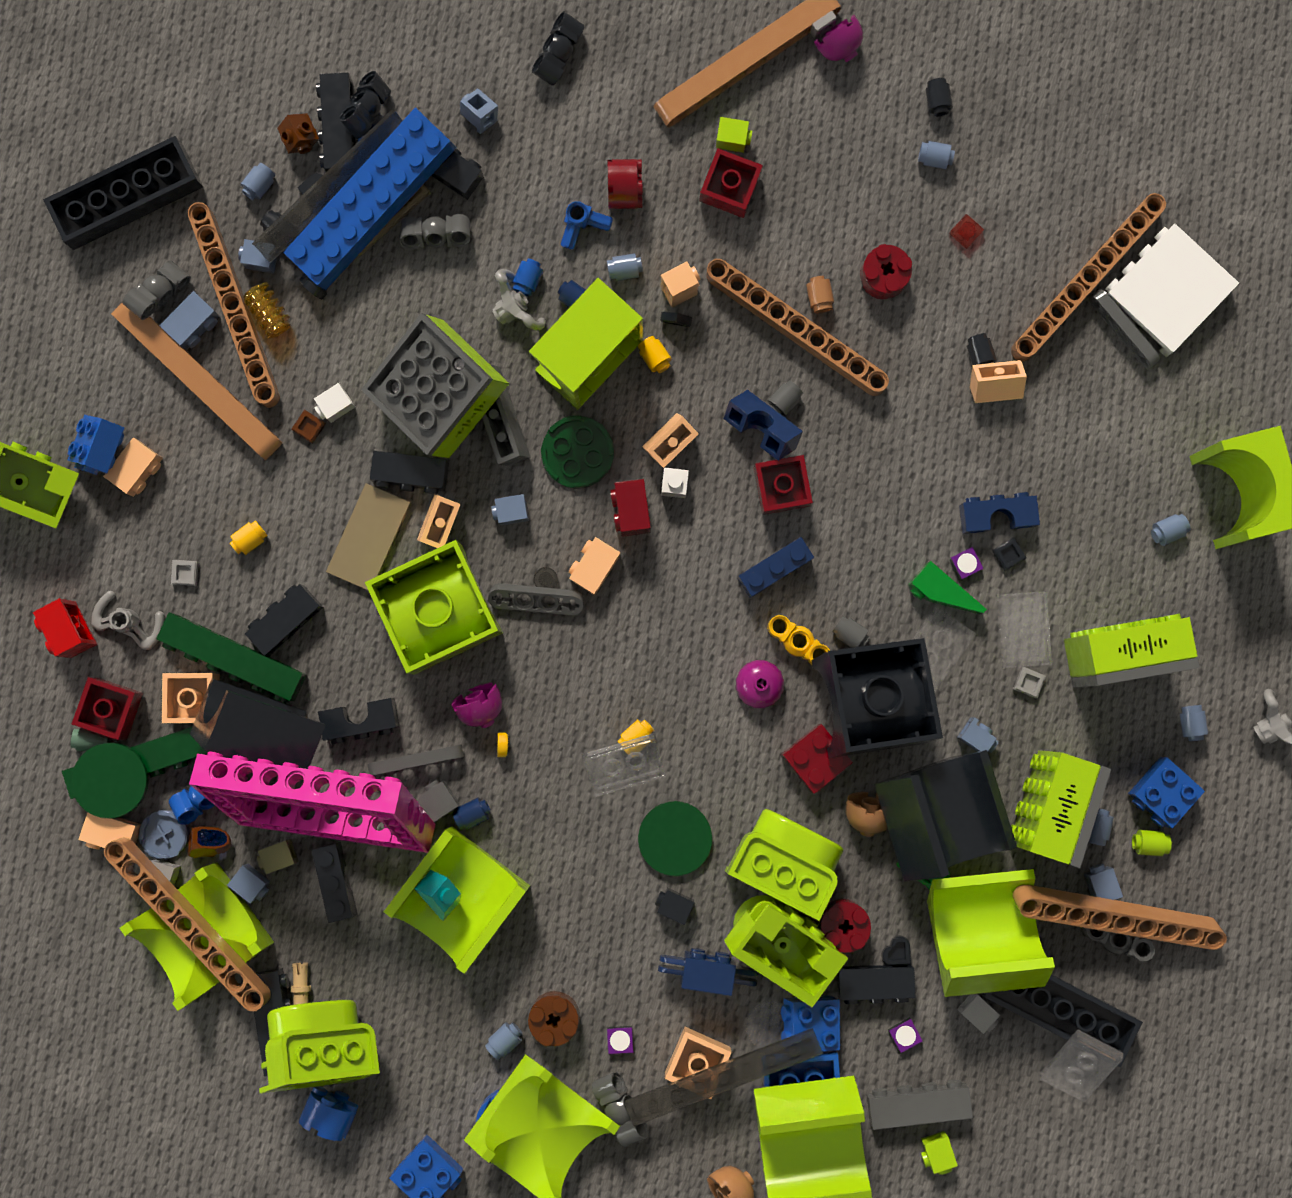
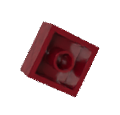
M717 148L700 191L699 202L744 218L760 179L763 165Z
M804 455L783 458L779 461L772 460L755 463L753 468L762 515L805 508L812 505L813 501Z
M644 479L614 483L615 489L610 491L613 507H618V514H614L616 532L621 531L622 537L651 533Z
M88 677L72 725L116 740H127L143 693L100 678Z
M822 724L816 725L781 754L813 794L853 763L848 756L828 758L827 748L832 742V736Z

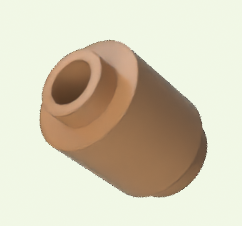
M824 276L811 278L810 283L806 284L810 307L813 308L814 313L818 314L833 310L834 298L830 279H825Z

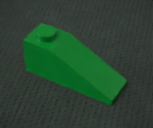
M932 561L926 563L908 584L912 588L910 592L919 600L924 598L929 602L975 614H982L987 610Z

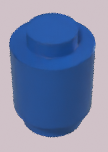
M529 258L527 261H521L512 282L514 284L512 289L530 297L531 293L535 292L544 271L540 268L541 264Z

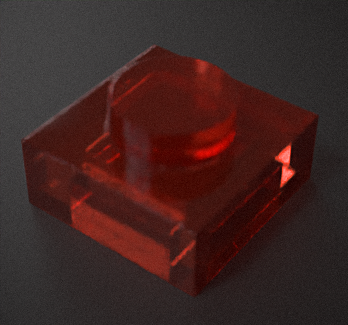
M965 214L949 234L963 247L968 249L984 229L969 215Z

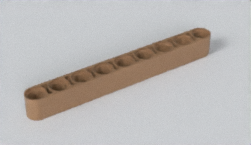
M805 0L663 96L654 104V109L667 127L675 125L808 35L812 24L827 13L833 11L837 15L842 9L841 5L837 0Z
M1153 193L1147 196L1011 347V354L1015 360L1024 362L1030 359L1166 208V201L1162 195ZM1147 204H1153L1156 208V212L1151 211L1148 208ZM1131 222H1138L1140 229H1135ZM1115 239H1121L1124 242V247L1118 246ZM1105 256L1109 264H1103L1099 257ZM1084 273L1091 275L1093 282H1087L1084 279ZM1073 291L1077 296V300L1070 299L1067 292ZM1051 309L1059 310L1061 318L1054 317ZM1035 326H1041L1045 330V336L1038 335ZM1019 344L1027 345L1029 353H1022L1019 349Z
M196 202L189 207L188 217L253 397L264 407H274L280 399L279 391L215 215L207 205ZM202 212H206V217L203 220L198 221V215ZM214 234L213 241L205 243L206 237ZM216 257H223L220 264L213 265ZM231 279L229 286L221 287L223 280ZM233 301H239V305L235 310H229V306ZM242 323H247L246 330L239 333L237 331L238 326ZM255 345L254 353L246 355L247 347ZM262 367L263 374L255 378L253 375L254 371ZM266 390H271V397L268 400H262V393Z
M714 259L708 264L706 277L710 284L869 395L878 396L887 388L889 379L885 372L722 259ZM714 268H720L724 274L721 277H715L711 271ZM733 282H740L744 288L740 291H735L732 289L731 284ZM758 295L764 302L756 305L751 302L750 298ZM778 309L783 313V317L779 319L773 318L770 312ZM799 323L803 327V331L796 333L792 331L790 325ZM812 337H819L823 345L819 347L814 346L810 339ZM834 350L839 351L842 354V359L839 361L834 360L830 352ZM853 364L859 365L862 368V373L854 374L850 366ZM872 378L879 379L882 382V387L874 388L870 380Z
M123 303L111 313L264 460H267L283 444L151 317L141 320Z
M123 837L113 840L105 846L104 856L107 861L245 1009L257 1011L268 1003L271 997L268 986L132 840ZM117 844L123 849L122 856L116 852ZM134 863L138 864L140 867L139 874L135 873L133 870ZM151 881H153L154 883H156V885H157V892H153V891L151 890V888H150V882H151ZM167 900H171L174 903V911L167 907ZM184 918L191 921V929L185 927ZM201 936L209 941L208 947L202 945ZM218 955H222L226 959V966L218 962ZM235 973L242 976L243 984H239L235 980ZM252 992L259 994L260 1002L253 1000Z
M1020 885L1013 892V899L1020 913L1027 918L1211 950L1223 947L1227 941L1226 934L1216 920L1208 916L1033 885Z

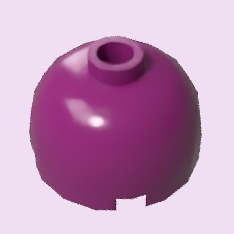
M852 15L851 22H848L847 19L841 21L825 33L827 36L822 39L823 41L820 42L819 38L814 41L815 46L823 57L831 61L844 59L845 62H848L858 55L856 50L862 44L863 29L857 17Z
M754 660L745 664L739 670L735 689L739 698L746 705L753 708H766L774 705L780 699L784 691V678L775 664L766 660Z
M489 682L469 689L472 693L464 698L460 694L452 701V708L461 722L467 726L487 728L494 724V719L500 714L503 700L497 685L493 686Z

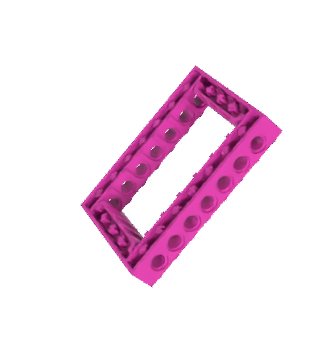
M208 752L207 755L197 754L189 785L238 825L425 853L430 851L435 823L400 779L394 777H385V780L375 779V776L366 773L352 776L349 775V772L343 770H334L333 773L324 772V769L316 766H308V769L299 768L296 764L284 762L282 766L274 765L272 761L266 759H258L257 762L248 761L249 759L238 755H233L232 758H225L222 754L216 752ZM253 773L252 778L248 781L246 775ZM278 776V781L274 785L269 786L270 780ZM304 780L303 785L299 789H294L298 781ZM330 783L328 790L320 793L321 787L324 784ZM351 787H355V792L351 796L345 797L346 791ZM381 791L378 799L371 800L374 792ZM267 804V809L263 813H259L260 808ZM291 808L290 814L282 817L284 810ZM311 811H315L314 817L310 820H306L307 814ZM339 814L338 820L330 824L331 817ZM363 818L360 826L353 827L356 819ZM382 822L385 828L377 831L378 825Z

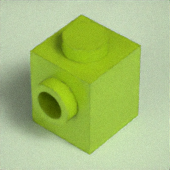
M720 117L716 148L744 153L745 145H750L752 130H748L749 121Z
M945 1131L921 1138L924 1152H921L922 1160L925 1167L930 1166L934 1174H947L953 1170L952 1168L958 1166L949 1137Z

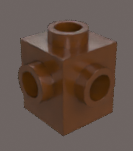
M308 113L287 115L277 128L288 154H306L312 150V147L319 139Z

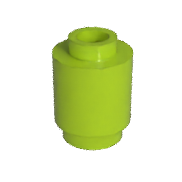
M1138 830L1132 836V848L1136 850L1138 855L1163 856L1171 851V837L1164 832Z

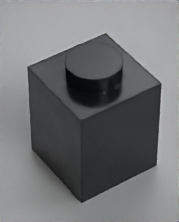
M667 887L665 893L660 891L655 905L658 906L657 913L685 925L695 902L694 899Z

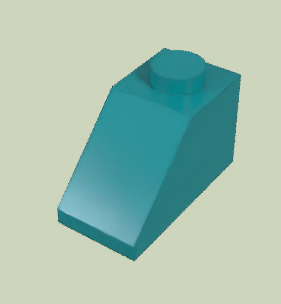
M430 870L414 888L443 921L460 902L461 893L447 877L433 870Z

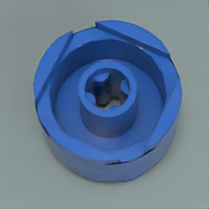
M321 1086L313 1087L300 1116L299 1124L309 1132L311 1127L318 1131L317 1136L342 1141L350 1130L358 1111V1105L349 1101V1095L337 1090L333 1094Z

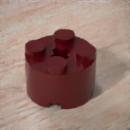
M642 159L607 160L608 209L642 208Z
M879 245L867 255L861 267L860 278L864 290L870 296L881 300L899 295L911 278L912 260L897 246ZM885 269L889 271L887 276L882 274Z
M837 899L826 906L820 921H818V928L825 934L824 937L835 945L839 952L848 953L864 947L871 933V922L866 911L857 903L848 899ZM844 920L850 924V927H846L845 931L839 927V924H843Z

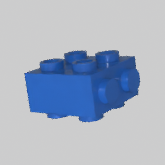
M84 415L77 424L76 431L78 433L75 441L68 448L69 457L67 460L75 463L74 468L87 473L89 472L97 475L98 471L108 473V470L115 463L114 454L117 446H120L124 439L123 430L125 427L102 418Z
M1160 757L1128 794L1133 798L1131 802L1142 811L1146 809L1152 815L1150 819L1161 828L1163 826L1173 828L1205 791L1169 758Z
M823 995L811 1007L797 997L784 998V1006L781 1007V1017L784 1021L781 1042L784 1049L793 1054L840 1050V999L830 995Z
M426 1134L392 1172L389 1179L410 1198H445L443 1194L448 1188L454 1190L461 1182L462 1178L460 1175L463 1168Z

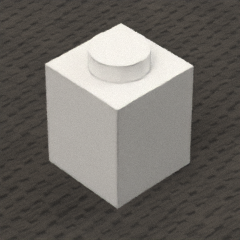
M339 383L314 398L317 406L314 408L321 419L327 418L331 423L355 408L353 402Z
M664 468L661 496L685 498L689 470Z

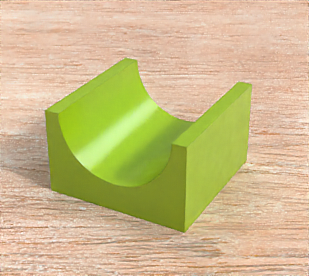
M597 278L529 350V354L540 363L535 372L572 406L579 410L643 341V318L602 280Z
M1281 426L1222 440L1189 456L1192 465H1211L1226 472L1234 480L1240 492L1241 511L1239 518L1227 534L1213 540L1215 549L1292 529V464Z
M457 540L365 582L407 674H418L503 634L474 577L466 557V552Z
M451 826L442 833L384 910V913L391 918H397L410 924L428 936L453 959L456 968L465 974L530 885ZM430 870L447 877L461 893L460 902L444 921L436 915L414 889Z
M1033 869L932 880L927 904L945 997L1046 986L1055 968L1053 957L1048 958L1044 953L1036 919L1024 917L1013 899V892L1018 886H1034L1035 874Z
M854 1076L754 1089L762 1167L768 1198H872L861 1133V1122H865V1115Z

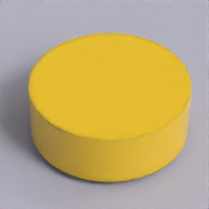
M498 733L497 757H506L508 753V734Z

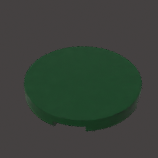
M575 415L565 417L549 428L542 443L541 458L547 473L557 483L565 487L580 489L590 487L606 476L613 463L614 447L610 434L602 424L591 418Z
M104 743L87 750L78 759L72 772V791L79 805L88 813L100 818L120 817L137 808L144 799L149 784V775H147L146 767L140 758L141 756L132 748L118 743Z
M669 801L657 805L644 817L639 828L638 843L643 858L654 870L665 875L680 876L693 872L707 859L712 846V832L706 817L696 807L682 801Z

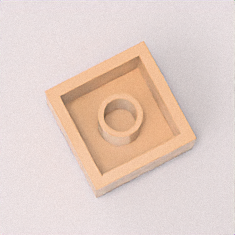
M163 673L162 723H194L211 678L220 681V674Z
M684 1027L666 1068L665 1079L712 1099L732 1053L731 1048L699 1032Z

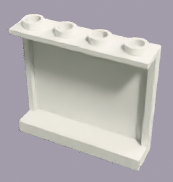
M1176 224L1172 225L1169 229L1164 227L1154 237L1157 242L1152 247L1147 244L1138 254L1141 257L1136 264L1131 261L1122 270L1124 276L1119 281L1115 278L1105 288L1113 301L1162 346L1159 351L1165 357L1172 354L1239 284L1235 278Z

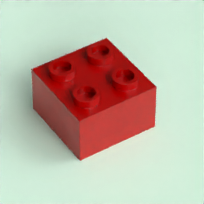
M59 598L33 612L36 618L34 624L39 632H43L47 640L45 646L49 653L54 654L55 657L73 658L98 645L76 601Z

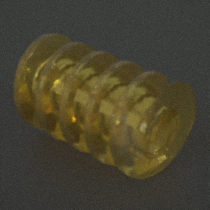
M265 282L252 287L244 294L243 298L246 306H250L249 311L255 314L254 319L260 322V328L265 330L266 337L274 338L291 327V324H286L290 316L288 314L280 315L284 312L285 308L283 306L275 307L280 301L278 298L270 300L274 292L273 290L265 292L269 287V284Z

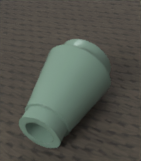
M80 727V729H74L72 732L71 748H75L77 751H87L94 746L109 743L110 737Z

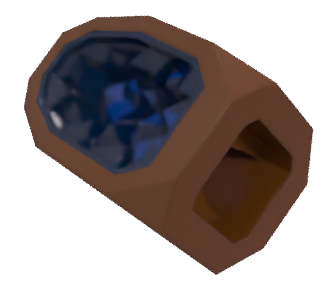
M194 827L189 835L188 856L193 858L214 857L216 854L225 853L231 847V838L226 831L216 827Z

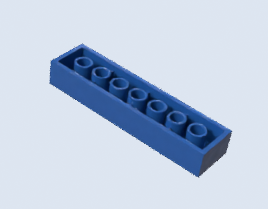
M415 107L283 253L317 286L327 290L457 147Z

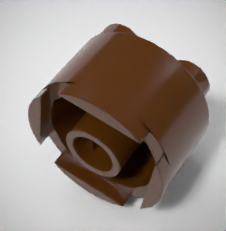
M549 991L542 994L534 1002L529 1013L528 1025L531 1034L543 1046H560L567 1043L577 1031L580 1016L579 1008L575 1000L565 993ZM552 1013L555 1017H560L557 1023L549 1021Z

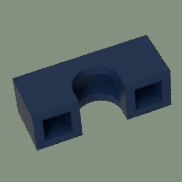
M749 390L729 401L723 418L741 433L750 428L762 431L764 437L760 447L778 461L796 450L803 433L801 429Z
M1029 492L1016 493L1014 498H1005L1004 495L990 496V500L981 501L980 497L966 498V502L959 505L962 534L981 533L991 530L990 518L994 512H1002L1007 515L1010 521V529L1032 528L1040 525L1037 495L1029 496Z
M800 537L740 574L737 579L749 598H752L781 578L813 560L814 556L803 538Z

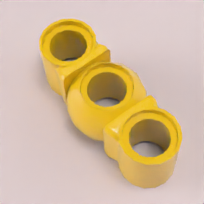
M783 615L773 617L768 623L767 629L769 634L783 643L789 654L808 660L811 665L815 649H821L824 653L830 651L827 646L820 644L817 639H814L813 633L808 628L796 626L795 623L790 622ZM781 620L785 623L786 629L783 633H776L773 630L774 621ZM797 634L805 638V645L802 648H797L793 644V637Z

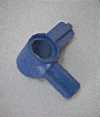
M575 201L570 203L566 209L564 222L567 225L562 237L561 246L567 249H574L580 229L586 228L587 225L609 231L613 218L592 211L591 206L585 205L582 202ZM577 207L584 210V216L579 220L571 217V212Z

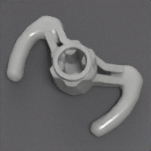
M499 269L495 273V278L500 285L502 299L493 308V314L496 319L502 324H510L517 318L522 320L526 327L531 330H542L545 327L546 320L539 318L535 321L530 314H527L525 312L528 309L526 296L520 291H512L508 280L513 282L516 274L507 269Z
M113 591L105 593L94 607L91 620L92 627L97 631L112 628L117 632L131 636L141 649H152L159 641L156 638L164 623V613L161 611L156 612L153 633L150 637H147L139 626L140 619L138 614L133 610L117 608L116 611L110 613L109 617L102 618L104 608L115 597Z
M1266 689L1263 695L1268 705L1267 715L1265 719L1257 722L1258 725L1254 729L1263 744L1267 742L1271 744L1280 739L1292 745V731L1290 729L1292 721L1286 713L1282 715L1279 712L1275 692L1272 689Z

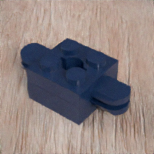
M691 948L690 952L685 951L684 958L660 955L659 961L683 966L658 965L659 972L681 975V988L732 996L733 984L757 986L756 979L735 976V974L758 976L759 972L753 968L736 966L734 958H731L729 953L715 952V955H708L705 953L706 950Z

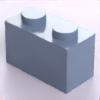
M193 291L159 326L187 351L200 342V336L206 330L210 331L216 326L217 319L220 316Z

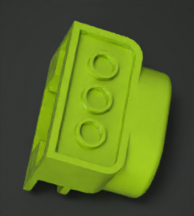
M0 442V507L57 528L79 473L50 462L52 457L38 451L35 456L26 452L27 447L12 442L11 446ZM21 478L23 480L22 485H17L16 479Z
M764 809L753 831L745 834L725 872L820 921L837 886L838 880L834 870L843 854V848L835 842L772 810Z
M758 895L745 901L737 910L733 928L724 939L734 957L811 1007L815 1005L848 960L847 956L839 952L835 945L824 937L825 934L817 928L818 925L813 920L803 916L795 908L770 895Z
M353 1000L295 1004L277 1008L268 1013L269 1041L265 1048L266 1062L261 1063V1069H267L269 1085L259 1088L260 1094L349 1083L380 1073L374 1029L367 1023H358L357 1006Z

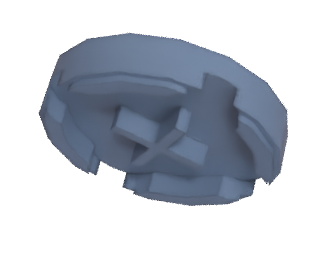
M159 810L143 820L139 828V841L149 856L155 859H169L178 856L185 849L189 841V828L187 824L181 825L177 822L172 810Z

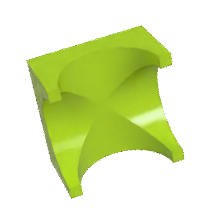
M218 862L202 867L194 873L195 875L188 882L177 889L245 963L274 943L245 900L227 886L230 879ZM167 900V907L174 911V903L171 900ZM152 908L119 928L124 936L133 937L141 942L161 964L174 990V1001L172 1004L177 1011L191 1004L220 983ZM184 918L185 927L191 929V921ZM201 936L202 945L208 947L209 941ZM218 955V962L226 966V959L222 955Z
M525 1054L464 1141L484 1160L499 1167L538 1198H562L561 1193L565 1177L579 1153L600 1135L607 1133L615 1135L620 1126Z

